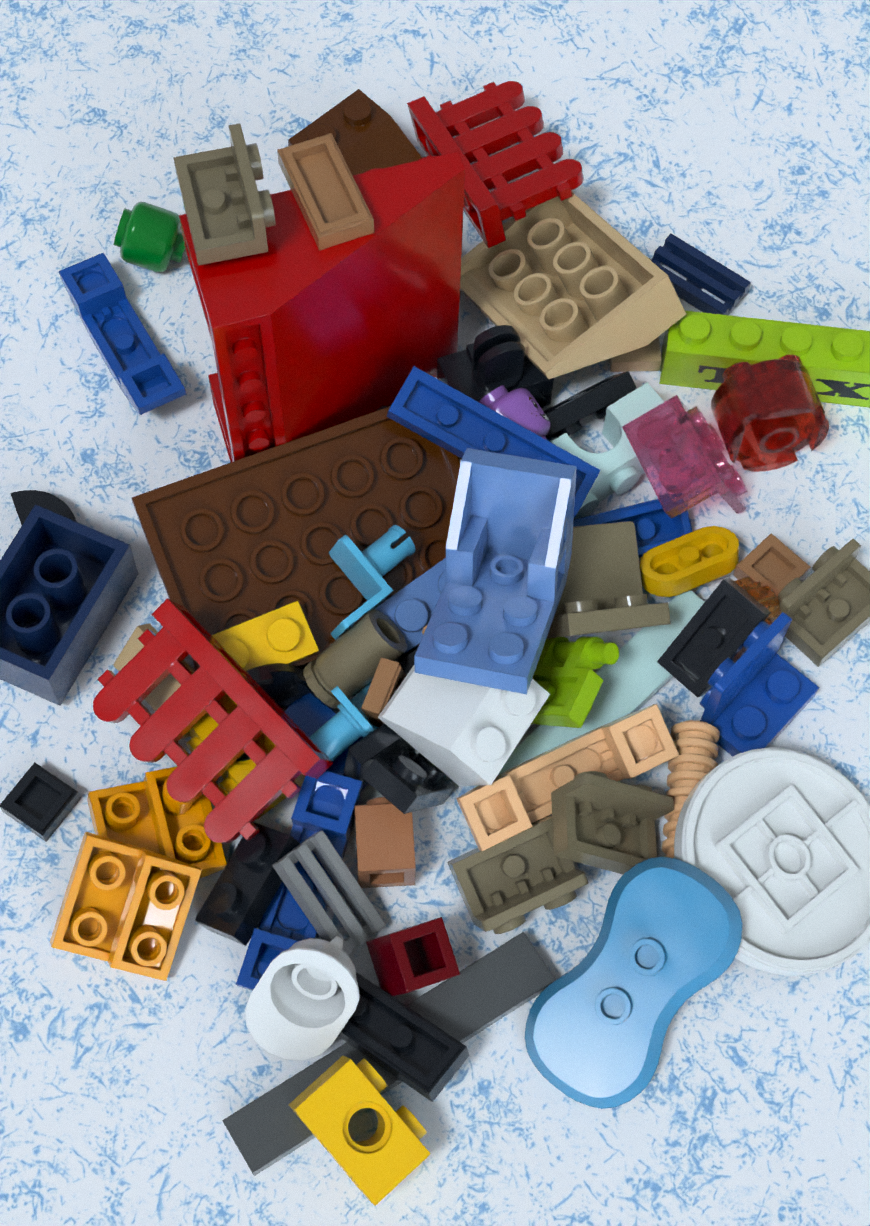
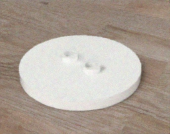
M761 748L739 753L716 766L699 780L685 800L679 814L674 839V858L687 862L715 879L733 898L740 910L743 924L742 939L735 958L748 966L764 972L785 976H804L833 968L858 954L870 942V804L857 787L842 773L820 759L802 752L783 748Z

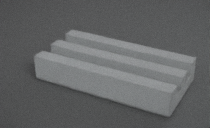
M323 830L314 833L272 865L320 938L329 942L337 935L343 938L342 950L348 955L352 953L355 947L361 946L370 939V935L386 926ZM311 851L314 852V854L316 855V857L318 858V860L320 861V863L322 864V866L324 867V869L326 870V872L328 873V875L330 876V878L332 879V881L334 882V884L336 885V887L338 888V890L340 891L348 905L351 907V909L361 922L362 926L359 924V922L357 921V919L355 918V916L353 915V913L351 912V910L349 909V907L347 906V904L345 903V901L343 900V898L341 897V895L339 894V892L337 891V889L335 888V886L333 885L325 871L322 869V867L320 866V864L318 863V861L316 860ZM297 861L301 863L317 887V892L325 904L332 909L349 936L345 939L294 866Z

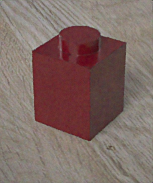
M442 917L366 941L380 988L391 996L409 993L460 975Z

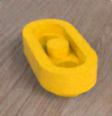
M709 526L648 550L640 559L643 588L656 596L672 597L729 574L739 563V541L737 536L726 528Z

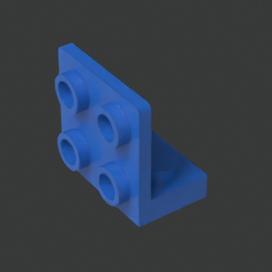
M784 612L771 625L763 620L754 628L743 643V647L747 650L736 662L728 657L719 665L708 680V684L712 687L700 702V705L704 708L700 721L707 722L720 731L717 744L732 757L749 750L768 748L815 697L819 690L816 684L777 654L792 621V618Z

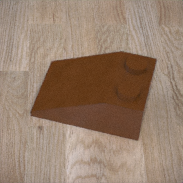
M360 89L288 140V146L332 133L352 175L361 174L374 168L383 169L418 161L422 158L394 119Z

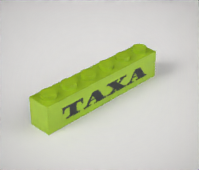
M685 311L686 315L665 331L659 384L870 408V331Z

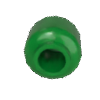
M146 202L136 203L132 210L124 208L113 245L120 247V256L125 262L154 272H164L169 267L171 260L181 263L185 250L183 235L180 232L179 215Z

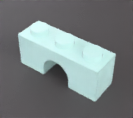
M648 382L607 407L602 434L613 446V449L603 453L587 452L578 447L567 433L551 441L556 446L600 470L574 519L589 516L597 508L600 501L614 492L616 495L627 492L638 482L641 475L654 467L662 469L668 466L679 455L686 425Z

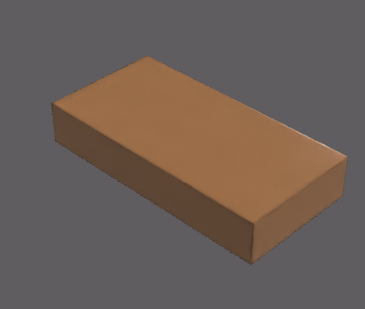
M332 133L277 150L278 163L319 250L374 233V219Z

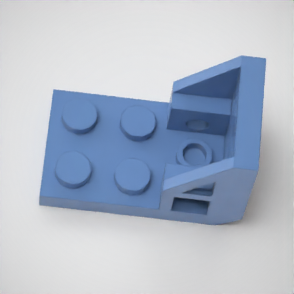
M471 448L466 449L460 463L446 544V583L415 653V673L527 695L566 585L572 554L577 466Z

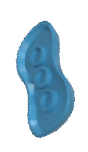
M664 856L649 858L636 864L624 873L617 881L608 899L603 924L594 946L576 967L545 988L536 998L529 1011L525 1027L527 1053L534 1066L548 1082L573 1100L600 1109L614 1108L625 1104L639 1095L648 1086L659 1063L667 1028L679 1008L696 992L719 978L732 964L738 952L742 939L743 924L740 910L729 893L715 879L699 868L675 858Z

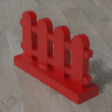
M507 81L497 86L494 82L483 86V92L456 104H452L451 101L440 104L441 110L437 112L434 111L425 96L407 103L416 139L427 156H439L459 151L465 167L463 211L488 248L506 241L502 224L503 220L513 217L517 221L527 217L526 210L555 197H559L561 201L572 197L571 190L578 188L584 180L582 166L577 160L565 159L555 164L553 163L560 159L564 152L562 140L558 134L546 132L534 137L544 128L542 112L534 106H527L516 110L525 102L523 87L516 81ZM519 142V144H517V145H515V146H513V147H510V148H508V149H506V150H503V151H501V152H499V153H497V154H494V155H492V156L489 157L490 154H493V153H495V152H497V151H500V150H502V149H504V148H506V147H509V146H511V145L516 144V143ZM536 169L539 170V171L534 172V173H532V174H530V175H528V176H525V177H523V178H521V179H518V180H516V181H514V182H512V183H509V184L507 183V182H509V181H511V180H514V179H516V178H518V177H520V176H523V175H525V174H527V173H530V172H532V171H534V170H536Z
M167 598L151 614L163 628L157 634L147 629L138 638L144 647L116 675L112 671L106 670L97 679L104 688L94 698V713L100 720L109 723H119L129 714L141 726L132 735L129 744L130 751L136 759L153 763L159 761L165 754L172 759L178 767L169 775L166 786L169 795L174 800L191 803L199 799L203 794L210 800L215 808L207 815L204 822V830L210 840L217 843H231L240 835L246 840H251L260 831L253 822L282 793L287 798L292 799L301 790L294 781L301 773L318 779L333 762L185 607ZM188 655L200 665L194 673L182 663ZM171 674L181 686L151 714L141 702ZM225 694L238 705L231 713L219 702ZM208 713L218 723V726L189 754L178 741ZM263 733L276 745L269 753L256 741ZM245 752L257 766L227 795L218 786L216 781Z

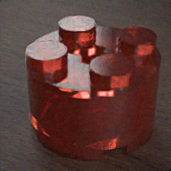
M786 355L779 359L762 361L753 365L748 362H739L724 371V382L718 387L712 397L711 410L729 458L734 464L737 460L741 462L744 470L752 472L774 470L798 461L795 452L809 444L811 451H813L823 442L829 431V421L808 370L803 365L799 356Z

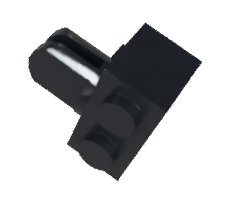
M501 325L492 327L479 334L475 338L474 343L466 345V350L437 358V379L478 402L494 389L504 385L508 392L517 388L528 389L541 409L551 405L554 378L548 379L525 356L524 345L520 343V337L512 326Z

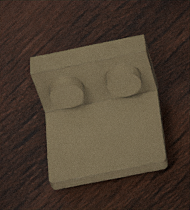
M633 522L573 527L572 554L566 585L546 639L671 624L668 602L648 604L647 594H643L636 531Z

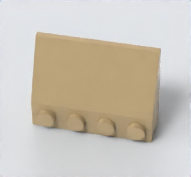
M573 192L572 197L563 201L559 197H555L526 210L527 217L515 221L512 217L503 224L506 241L490 248L482 241L461 258L460 291L495 326H512L520 337V343L524 345L525 356L548 379L645 347L686 315L668 275Z

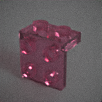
M676 395L622 426L665 513L671 519L717 493L720 494L736 514L746 510V506L740 496L748 492L736 468L733 465H729L722 453L726 449L711 423H707L697 406L689 410Z

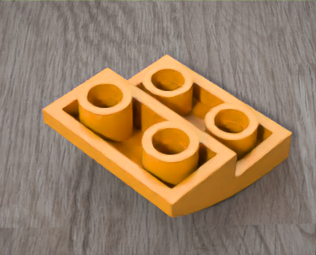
M177 767L145 772L143 782L88 792L87 802L96 835L134 845L199 867L202 870L199 879L219 872L227 865L222 844L210 840L204 830L205 819L212 811L210 800L203 794L194 802L184 803L174 800L169 795L166 786L167 779Z
M85 832L50 939L51 947L108 961L111 968L166 981L202 870L199 867L150 850Z

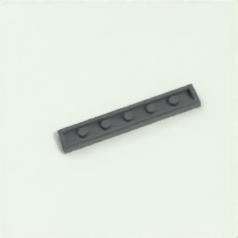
M522 932L461 970L460 975L447 979L406 1006L461 1043H464L538 996L556 979L526 934ZM345 1043L222 1121L252 1174L256 1176L315 1138L288 1104L343 1055L350 1058L355 1065L363 1058L371 1064L388 1085L380 1093L381 1095L403 1081L350 1044Z

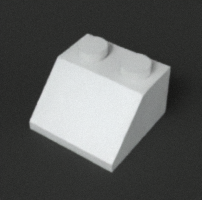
M413 665L378 718L457 785L485 786L493 783L550 694L533 679L526 695L415 673V665Z

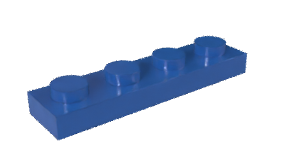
M413 366L386 416L460 458L463 457L467 448L577 466L574 518L600 472L598 468Z

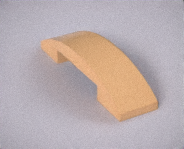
M653 704L531 758L498 775L491 785L477 786L456 799L479 851H484L533 827L532 823L552 814L551 792L572 781L577 774L596 771L606 774L608 779L615 781L632 779L679 756V753L657 704Z

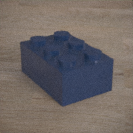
M35 504L0 560V680L61 706L139 574L130 544Z

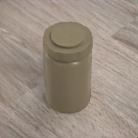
M371 609L322 651L316 660H312L305 666L303 676L311 691L320 701L333 709H338L337 705L340 702L331 692L332 689L338 686L348 698L355 696L372 681L381 657L392 661L397 660L407 651V643L401 631L386 615L378 610Z

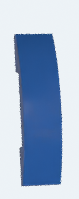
M104 252L59 271L60 278L99 354L130 404L140 415L186 395L185 387L166 355L159 353L129 303L124 286Z
M325 771L318 779L305 776L291 817L293 826L290 835L301 844L314 833L323 830L343 860L355 818V806L359 803L363 781ZM311 851L316 860L318 861V863L320 864V866L322 867V869L325 871V873L335 886L334 882L332 881V879L330 878V876L328 875V873L326 872V870L324 869V867L322 866L314 852ZM297 861L294 866L326 912L328 906L317 892V887L301 863ZM283 882L264 913L259 928H254L236 982L238 987L253 991L272 960L281 952L289 949L298 941L318 938V933Z

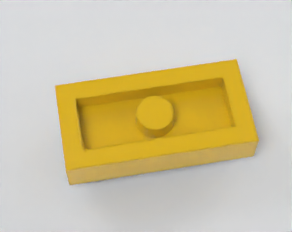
M298 601L212 635L245 671L267 664H292L319 652Z

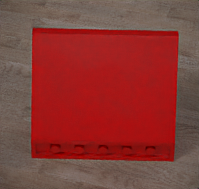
M459 151L439 156H426L418 161L383 169L374 168L361 174L352 175L374 219V233L323 250L318 249L291 190L270 194L276 226L266 227L268 252L198 266L186 214L179 215L186 255L213 344L217 373L208 375L213 405L230 463L375 412L381 406H389L394 402L413 366L436 377L437 358L457 352L465 167Z

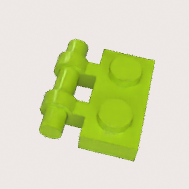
M582 636L576 641H569L566 637L546 639L532 679L550 695L531 724L582 728L604 681L593 669H599L604 664H615L619 658L617 645L604 642L599 637Z

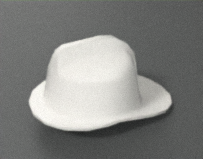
M337 935L330 942L324 939L309 938L294 943L289 949L281 952L272 960L251 992L245 1008L246 1026L254 1041L269 1054L285 1060L305 1061L320 1056L334 1043L355 1012L360 999L354 963L349 955L342 950L343 938Z

